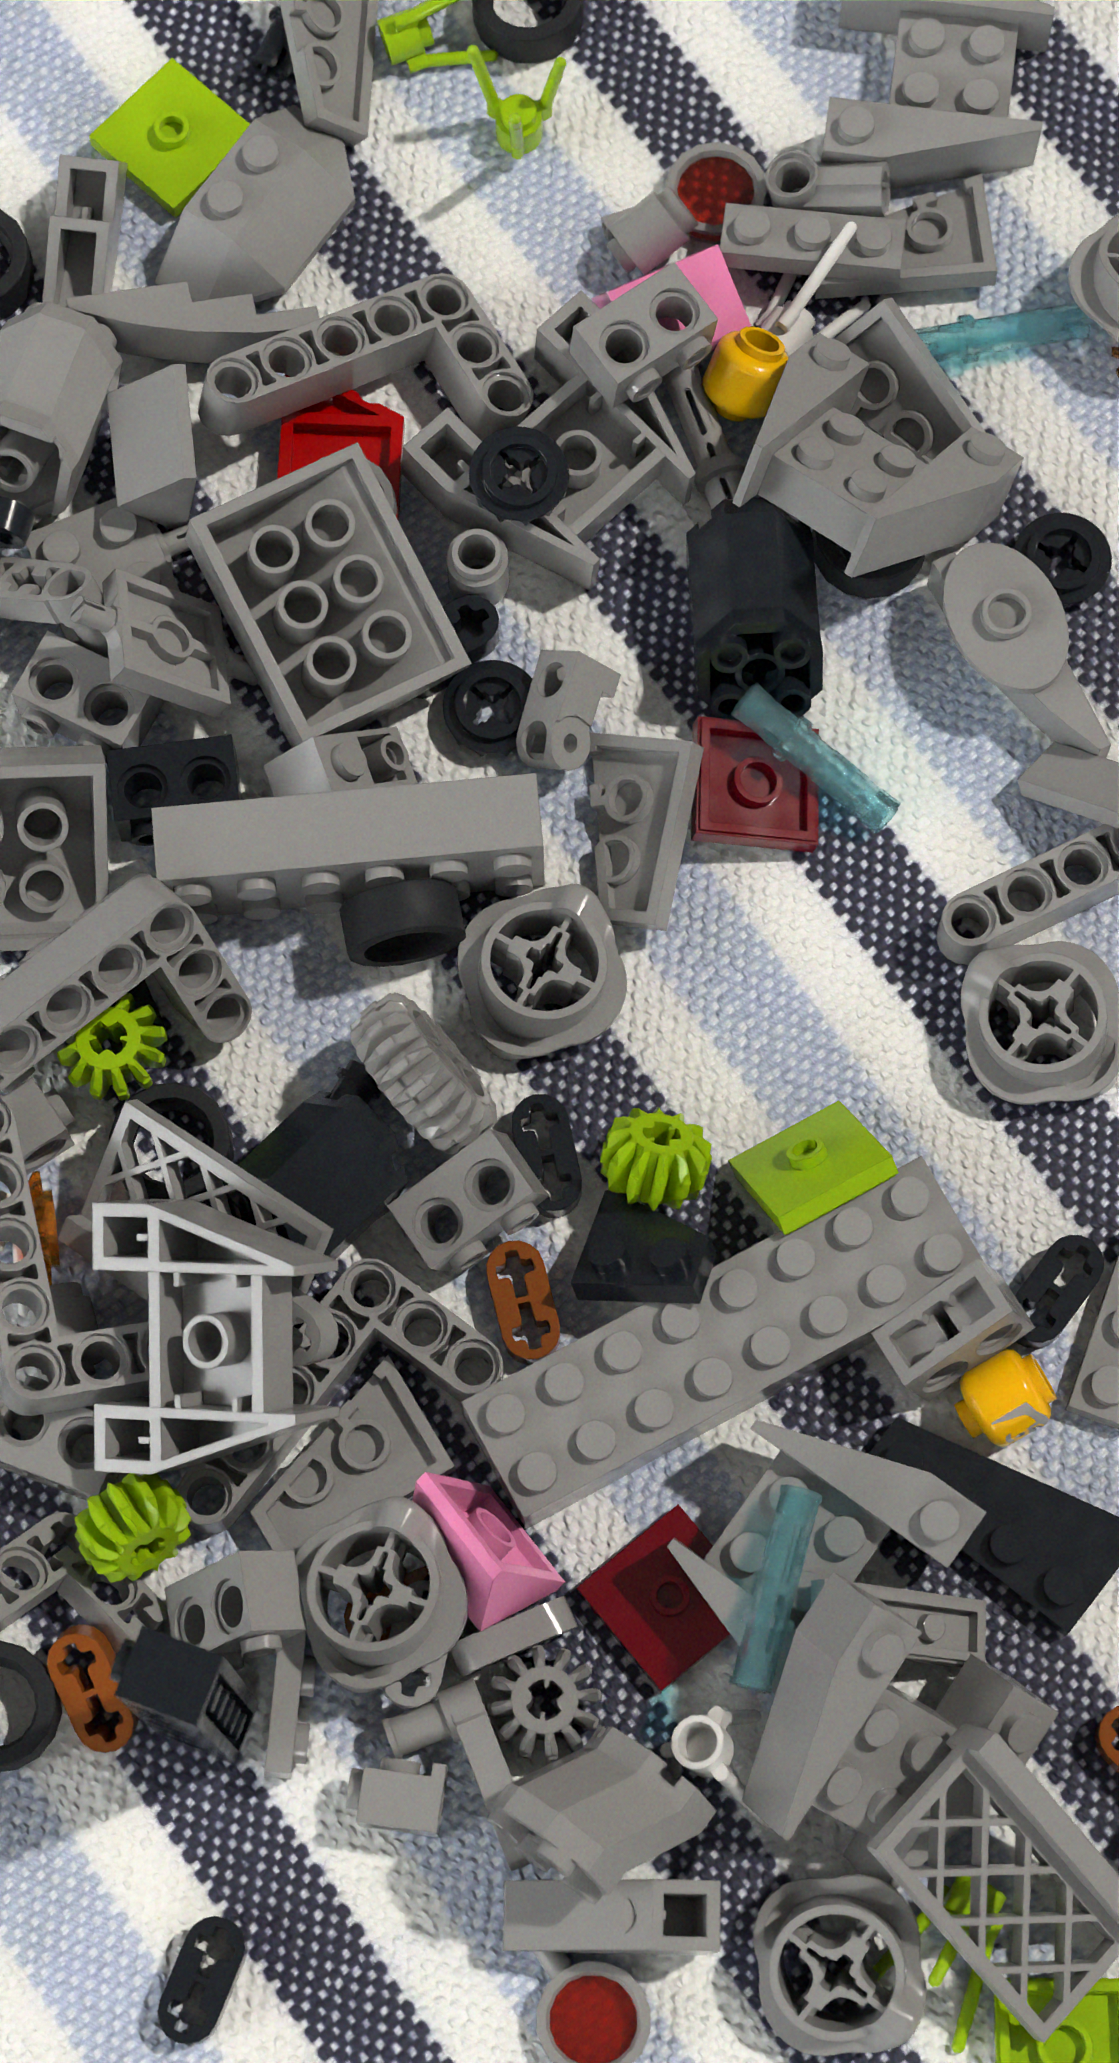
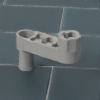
M0 556L1 619L48 624L63 623L65 626L74 629L84 648L109 659L108 644L102 631L79 623H73L70 620L72 617L70 615L71 606L79 596L104 605L103 593L88 568L76 566L69 562Z
M473 1678L437 1692V1700L390 1719L385 1718L381 1720L396 1759H402V1756L453 1737L455 1743L461 1741L489 1815L493 1811L491 1808L492 1804L504 1788L513 1782ZM494 1827L510 1871L531 1864L514 1848L517 1843Z

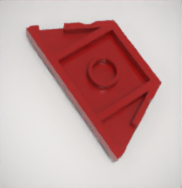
M352 389L286 415L281 419L277 479L358 442L366 459L379 466L390 481L398 509L396 517L399 521L402 448L404 446L405 434L404 416L379 403L372 404L364 401L358 392Z

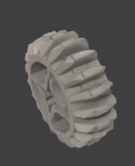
M389 993L381 1000H375L360 1012L361 1016L350 1025L351 1043L356 1048V1055L364 1063L365 1071L373 1077L378 1085V1089L387 1096L392 1107L396 1108L404 1116L406 1122L411 1124L422 1138L428 1139L434 1148L454 1156L498 1122L496 1103L491 1099L490 1091L483 1085L481 1077L469 1064V1060L456 1047L455 1042L450 1040L443 1032L440 1025H437L427 1012L421 1010L413 1000H409L402 994Z

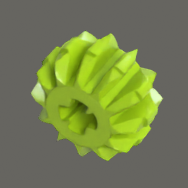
M126 993L117 1000L114 1007L109 1006L68 1038L66 1042L69 1045L59 1050L57 1057L61 1065L72 1067L68 1075L71 1084L78 1088L90 1082V1094L96 1100H102L107 1094L110 1085H113L121 1101L129 1099L130 1090L127 1083L134 1079L144 1089L152 1086L153 1082L144 1068H162L165 1066L166 1058L156 1047L167 1041V1034L163 1027L151 1026L156 1018L154 1009L150 1005H145L135 1010V1000L132 994ZM109 1037L116 1043L122 1042L124 1046L123 1050L116 1055L108 1049L103 1050L101 1047L103 1041Z
M659 1107L653 1113H646L639 1108H632L628 1117H615L612 1127L607 1132L606 1141L603 1143L600 1162L602 1163L600 1173L608 1178V1190L614 1193L627 1194L628 1204L641 1201L648 1203L653 1211H655L659 1204H665L672 1209L679 1210L684 1200H697L700 1190L703 1189L712 1160L710 1154L712 1144L703 1138V1127L697 1124L684 1123L683 1113L670 1116L664 1114Z
M128 1473L119 1483L111 1484L108 1482L106 1490L100 1495L90 1496L87 1499L88 1508L79 1512L74 1518L78 1528L75 1537L80 1544L78 1548L88 1565H93L97 1573L104 1574L111 1583L121 1581L125 1577L135 1581L145 1571L150 1569L158 1571L159 1564L167 1558L176 1557L178 1555L177 1546L186 1542L191 1535L188 1524L192 1518L186 1510V1502L177 1488L173 1489L167 1480H162L157 1473L151 1475L143 1474L140 1477L137 1474Z

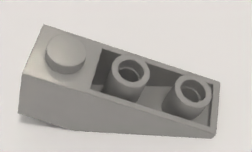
M621 1879L610 1895L603 1894L597 1904L593 1905L575 1893L562 1880H505L503 1951L703 1956L720 1952V1881Z

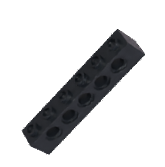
M142 1625L136 1641L126 1638L116 1655L110 1673V1680L118 1682L114 1695L160 1737L235 1765L259 1705L258 1699L224 1656Z

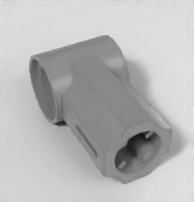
M794 150L784 152L775 157L767 167L765 173L766 186L773 206L776 208L870 217H885L886 212H889L891 192L890 170L887 161L815 162L813 157L807 153ZM803 188L798 192L790 193L795 189Z

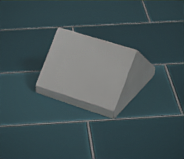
M172 364L107 393L117 507L175 530L188 525L197 476L186 365Z

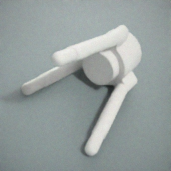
M853 221L848 222L793 301H787L785 304L784 302L798 274L783 273L766 311L754 325V327L762 328L777 336L783 342L784 351L787 353L788 358L819 333L832 339L871 307L868 300L860 301L814 336L811 329L816 323L815 319L804 308L856 232L857 225Z
M714 1706L710 1709L707 1716L692 1715L682 1720L676 1726L671 1742L664 1743L661 1747V1754L667 1759L668 1772L677 1779L681 1776L683 1765L690 1772L700 1777H714L765 1828L771 1829L742 1802L746 1787L728 1767L734 1755V1743L730 1734L726 1731L727 1726L756 1723L760 1721L761 1713L755 1709L725 1711L720 1706Z

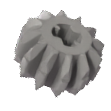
M535 1645L532 1647L534 1668L527 1670L522 1660L516 1655H512L507 1659L511 1672L518 1678L516 1683L500 1676H495L492 1679V1688L498 1693L511 1697V1700L496 1701L489 1704V1716L495 1718L514 1716L512 1720L500 1728L497 1734L499 1739L505 1743L523 1731L525 1736L519 1748V1755L523 1758L528 1759L531 1756L536 1740L539 1739L545 1740V1756L547 1761H556L558 1759L556 1738L562 1736L569 1748L574 1752L583 1747L580 1736L572 1728L574 1723L587 1730L597 1729L599 1719L589 1712L578 1709V1706L595 1705L601 1702V1691L594 1688L577 1691V1687L586 1682L592 1675V1669L588 1664H584L576 1668L570 1675H567L565 1670L571 1657V1652L568 1649H560L552 1667L545 1666L543 1646ZM539 1687H545L546 1695L549 1694L550 1688L556 1689L561 1694L557 1700L559 1714L550 1720H545L544 1712H541L539 1719L533 1717L528 1712L534 1705L531 1693Z

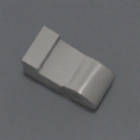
M541 650L517 731L516 745L521 760L528 767L536 769L566 771L578 769L585 762L589 754L591 744L589 728L592 726L600 698H614L621 674L580 651Z

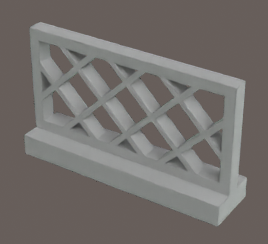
M138 1099L125 1101L81 1214L67 1216L58 1240L93 1263L92 1203L109 1201L115 1183L126 1180L131 1199H149L142 1174L158 1168L162 1170L170 1199L195 1200L200 1203L210 1200L212 1208L232 1216L226 1194L240 1191L249 1197L257 1224L254 1226L278 1235L276 1227L288 1223L307 1236L304 1247L324 1254L334 1229ZM139 1125L151 1132L158 1156L157 1160L140 1166L133 1145V1138ZM174 1148L177 1149V1150L180 1151V1152L175 1153V1152H174ZM187 1158L200 1165L207 1192L190 1198L187 1197L178 1166L179 1161ZM222 1180L228 1183V1185L224 1186ZM272 1213L279 1218L273 1219ZM103 1270L149 1302L148 1272ZM315 1274L292 1276V1286L307 1294Z
M963 1723L946 1741L947 1745L952 1749L951 1753L866 1847L1034 2039L1044 2043L1119 1957V1875L996 1731ZM963 1773L974 1785L973 1815L946 1816L947 1789ZM990 1805L999 1815H990ZM930 1809V1815L923 1816ZM973 1826L971 1865H944L945 1828ZM989 1826H1009L1015 1833V1864H988ZM929 1827L928 1866H907L893 1850L912 1828ZM1031 1854H1033L1040 1863H1031ZM1031 1874H1050L1057 1882L1056 1912H1030ZM988 1875H1014L1013 1913L986 1914ZM971 1876L970 1914L950 1915L943 1907L944 1877ZM918 1877H927V1888ZM1073 1902L1081 1911H1073ZM1072 1922H1091L1104 1937L1103 1941L1087 1959L1071 1960ZM1055 1923L1054 1961H1028L1029 1924ZM1013 1924L1012 1961L992 1963L985 1955L986 1925ZM960 1926H969V1936ZM1054 1972L1053 1998L1037 2015L1027 2004L1028 1973ZM1002 1974H1011V1984Z

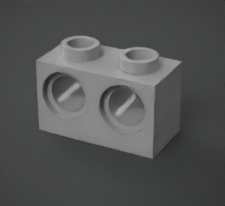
M673 262L574 325L569 353L613 409L628 398L633 402L644 399L658 388L663 380L662 376L679 365L683 370H687L702 361L712 350L711 344L718 318L676 263ZM662 318H675L682 322L686 328L680 331H670L662 327L658 320ZM617 349L626 350L636 360L631 363H619L614 361L608 355V352Z
M48 630L11 692L19 714L22 716L20 720L24 725L48 738H53L55 733L61 734L75 741V746L101 745L106 764H108L107 750L141 746L164 705L163 700L111 682L109 659ZM68 683L72 685L71 691L61 699L51 700L43 697L45 691L53 684ZM119 708L128 712L125 719L119 724L105 726L98 723L99 717L109 709Z
M488 1129L387 1205V1207L431 1270L449 1272L453 1269L458 1274L471 1268L483 1259L488 1253L484 1245L502 1231H505L507 1235H512L534 1221L539 1215L536 1206L550 1195L506 1133ZM498 1170H504L510 1181L509 1193L503 1201L494 1205L487 1197L486 1184L493 1173ZM451 1208L457 1215L458 1229L451 1240L443 1243L436 1234L435 1223L441 1212Z
M977 1258L871 1334L904 1387L930 1402L960 1381L961 1376L965 1372L1003 1351L1033 1330L1035 1326L1002 1275L980 1258Z
M27 1375L24 1384L19 1383L29 1391H41L49 1386L48 1381ZM0 1396L1 1469L86 1501L90 1496L100 1495L106 1490L108 1482L111 1484L116 1483L119 1473L95 1471V1461L83 1464L74 1461L72 1457L75 1442L83 1435L94 1433V1405L43 1414L44 1424L40 1433L30 1440L21 1441L14 1439L12 1436L13 1423L20 1414L11 1411L3 1403Z
M294 1550L237 1551L164 1588L172 1637L224 1656L235 1671L244 1668V1658L261 1657L280 1652L283 1649L281 1641L307 1630Z

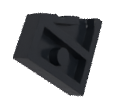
M605 1190L570 1283L577 1300L700 1304L717 1254L709 1236L656 1210L653 1211L639 1202L628 1204L627 1196L621 1193Z

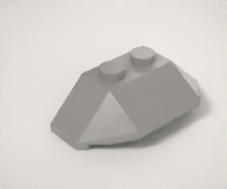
M295 105L254 119L183 209L154 281L155 285L187 281L192 302L252 294L253 301L256 303L285 294L356 204L344 140L305 126L302 109Z

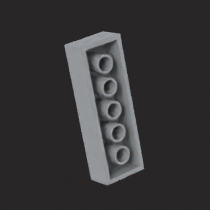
M536 773L151 808L156 879L186 902L195 911L203 925L216 922L218 916L243 914L245 918L251 920H266L279 916L281 910L306 908L307 912L313 914L335 913L339 911L346 900L362 891L404 880L433 879L446 881L456 886L459 901L470 897L471 892L495 890V893L499 896L516 897L532 892L533 887L545 886L544 845Z

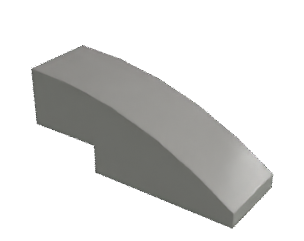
M59 155L55 215H50L43 303L49 301L66 307V298L111 292L121 229L127 163Z

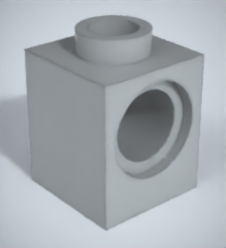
M31 1077L3 1095L11 1104L15 1114L27 1175L75 1145L65 1127L75 1121L55 1088L43 1094Z

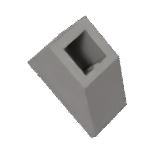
M397 726L312 736L263 765L274 797L418 784L409 761L408 751L402 742Z

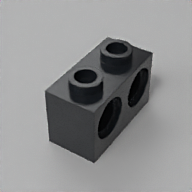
M232 734L107 750L114 822L122 842L132 841L133 844L139 846L154 845L151 808L242 800L238 759ZM205 781H217L224 785L221 793L212 799L204 800L192 795L195 788ZM154 789L162 793L160 799L150 807L139 808L130 804L134 795L141 790Z

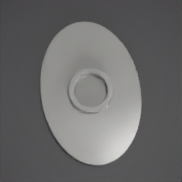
M984 542L971 545L958 553L946 573L943 589V607L949 632L959 652L980 676L1003 690L1018 694H1031L1048 688L1062 672L1069 646V630L1065 611L1053 585L1030 559L1008 546Z

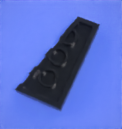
M898 1417L869 1452L871 1455L932 1473L987 1512L959 1551V1554L1065 1637L1119 1568V1517Z

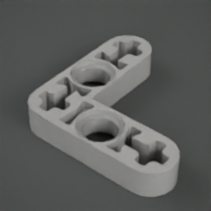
M68 1512L51 1514L0 1549V1632L51 1594L58 1591L90 1626L97 1628L105 1634L116 1653H118L120 1646L126 1638L136 1641L142 1625L172 1636L167 1605L141 1578L131 1581L128 1577H125L121 1581L111 1583L104 1574H98L93 1565H88L78 1548L80 1544L75 1537L78 1529L74 1520L76 1515ZM66 1542L70 1545L72 1549L68 1547L63 1548L52 1556L49 1563L44 1557L51 1543L59 1545ZM5 1567L22 1569L31 1578L33 1588L29 1590L13 1588L3 1578L1 1569ZM106 1582L111 1584L121 1594L122 1603L119 1605H109L102 1602L94 1594L92 1583ZM133 1610L138 1617L134 1615L129 1623H125L124 1620Z

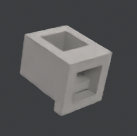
M381 1758L379 1769L364 1767V1769L352 1768L348 1784L346 1809L357 1810L356 1823L360 1827L439 1838L448 1767L446 1764L433 1763L431 1776L419 1775L421 1763L403 1759Z

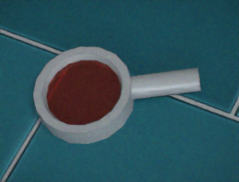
M722 142L699 144L682 153L670 167L665 189L670 186L699 224L688 233L689 237L695 241L713 245L720 244L726 203L765 206L767 187L765 176L755 158L738 146ZM631 208L601 217L602 228L607 240L615 238L609 230V226Z
M534 1952L551 1979L545 1986L536 2008V2032L545 2054L552 2062L633 2063L642 2054L650 2035V2006L642 1987L627 1971L607 1962L582 1961L574 1965L566 1952Z

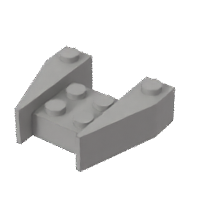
M842 0L839 28L897 35L889 102L887 104L829 97L821 162L887 161L890 170V190L1034 165L1042 122L1008 118L1016 49L1046 52L1055 7L1039 0Z
M581 290L539 326L536 333L534 359L562 387L517 426L533 428L545 433L559 445L566 457L569 467L566 495L554 508L551 515H543L533 519L525 526L520 521L504 520L499 522L496 516L486 508H479L476 496L469 485V467L472 456L482 441L448 407L403 446L402 475L444 517L468 529H484L494 533L504 542L507 549L590 591L597 582L600 559L585 543L655 480L683 506L686 505L691 498L696 473L654 391L638 402H633L628 398L612 409L569 353L574 325L600 309ZM617 349L608 352V355L619 363H631L636 360L626 350ZM505 461V466L508 470V480L502 486V489L506 486L510 488L515 484H519L525 490L528 489L532 493L529 481L530 474L535 470V466L531 469L527 467L525 470L519 471L513 465L509 466Z
M819 333L789 356L732 503L741 507L758 494L848 550L852 554L844 573L851 578L974 538L999 515L1024 457L1007 448L998 437L981 432L972 426L928 464L917 459L912 451L901 445L891 443L865 427L860 419L850 414L870 363L853 354L844 343L827 338Z
M128 1199L92 1203L93 1270L148 1272L149 1397L139 1396L94 1404L95 1471L151 1475L195 1466L339 1417V1406L293 1404L292 1276L338 1271V1260L195 1200Z
M756 1420L751 1430L778 1448L780 1452L705 1558L699 1556L676 1538H673L667 1547L775 1695L795 1631L810 1609L811 1580L829 1579L834 1572L847 1581L854 1582L890 1529L939 1564L948 1568L987 1512L930 1472Z
M833 1572L795 1631L742 1802L780 1837L787 1841L790 1840L811 1805L858 1830L842 1855L864 1875L878 1878L897 1889L900 1885L866 1846L951 1753L952 1749L947 1745L946 1741L963 1723L996 1731L1026 1765L1059 1712L1018 1681L973 1654H970L935 1710L893 1687L889 1683L922 1632L881 1600ZM963 1773L947 1789L946 1816L973 1815L974 1785ZM930 1809L923 1816H929ZM929 1827L912 1828L893 1849L907 1866H922L928 1860ZM946 1827L945 1843L962 1827Z

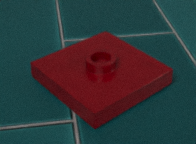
M698 716L693 723L692 741L702 746L704 751L691 809V841L813 853L819 845V729Z
M679 1504L576 1588L579 1595L660 1693L665 1691L731 1635L667 1547L671 1540L676 1538L702 1558H705L713 1547Z

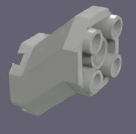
M49 301L45 303L37 302L28 306L23 313L8 319L0 330V496L15 500L29 508L36 517L34 525L45 515L52 513L51 517L65 512L73 500L108 412L107 393L118 389L123 362L115 349L117 345L116 337L109 327L97 323L92 316Z
M599 1726L583 1748L508 1784L492 1804L491 1808L493 1811L487 1820L502 1834L517 1843L514 1848L533 1865L546 1873L551 1867L565 1876L562 1881L589 1903L596 1905L603 1894L610 1895L626 1872L700 1834L714 1816L716 1810L703 1794L683 1776L677 1781L666 1771L664 1767L667 1763L652 1751L614 1727L608 1726L606 1729L604 1726Z

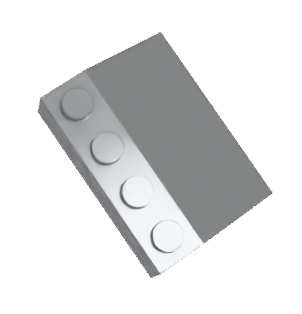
M358 442L189 519L185 540L291 748L312 736L354 732L470 667L472 664Z
M101 745L0 748V951H23L32 949L43 940L46 941L54 935H61L70 928L69 924L77 916L109 894L106 763Z

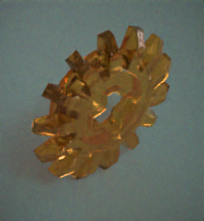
M35 1171L31 1174L28 1183L49 1286H51V1268L60 1267L54 1201L51 1189L42 1190L40 1171Z

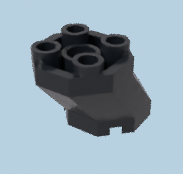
M763 497L751 498L741 507L733 504V499H724L711 510L712 518L700 529L697 523L686 533L687 578L698 698L711 707L714 717L721 719L778 723L786 722L788 719L800 718L810 710L811 699L823 690V647L820 636L811 527L800 520L796 521L784 510Z
M319 1091L302 1102L237 1166L333 1228L334 1230L324 1255L336 1260L371 1224L390 1211L387 1205L400 1196L408 1180L404 1166L395 1171L391 1155L399 1150L395 1132L360 1096L346 1094L338 1100L329 1099L332 1095L331 1092ZM222 1180L224 1186L228 1185V1183ZM240 1191L226 1194L232 1216L252 1225H257L249 1197ZM210 1200L202 1202V1204L211 1207ZM272 1213L273 1219L279 1218ZM288 1223L276 1227L278 1236L304 1246L307 1240L306 1235ZM321 1273L315 1274V1276H314L312 1282H313Z

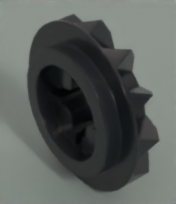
M528 427L504 428L489 435L476 448L469 467V485L476 496L479 508H486L496 516L499 522L504 520L520 521L525 526L533 519L543 515H551L554 508L565 497L569 481L568 463L559 445L545 433ZM505 461L509 466L513 465L519 471L525 470L527 467L531 469L535 466V470L530 474L529 481L532 493L528 489L525 490L519 484H515L510 488L506 486L502 489V486L508 480V470L505 466Z
M1051 513L1035 519L1023 529L1014 547V550L1030 559L1045 574L1057 592L1063 608L1082 601L1087 604L1093 595L1105 586L1111 571L1112 554L1105 535L1091 521L1071 513ZM1070 543L1073 544L1071 565L1076 568V571L1065 568L1060 575L1057 574L1055 578L1050 577L1052 560L1046 555L1050 554L1057 557L1061 554L1062 550H1067Z
M500 660L480 661L459 672L449 683L443 699L445 725L454 736L458 746L464 745L474 750L480 757L486 754L498 753L507 757L513 749L517 748V731L532 683V677L522 668ZM477 696L481 700L486 699L492 704L500 698L504 700L507 697L503 707L508 724L504 720L500 722L494 717L489 718L486 722L481 721L478 724V720L482 715V707L478 702Z

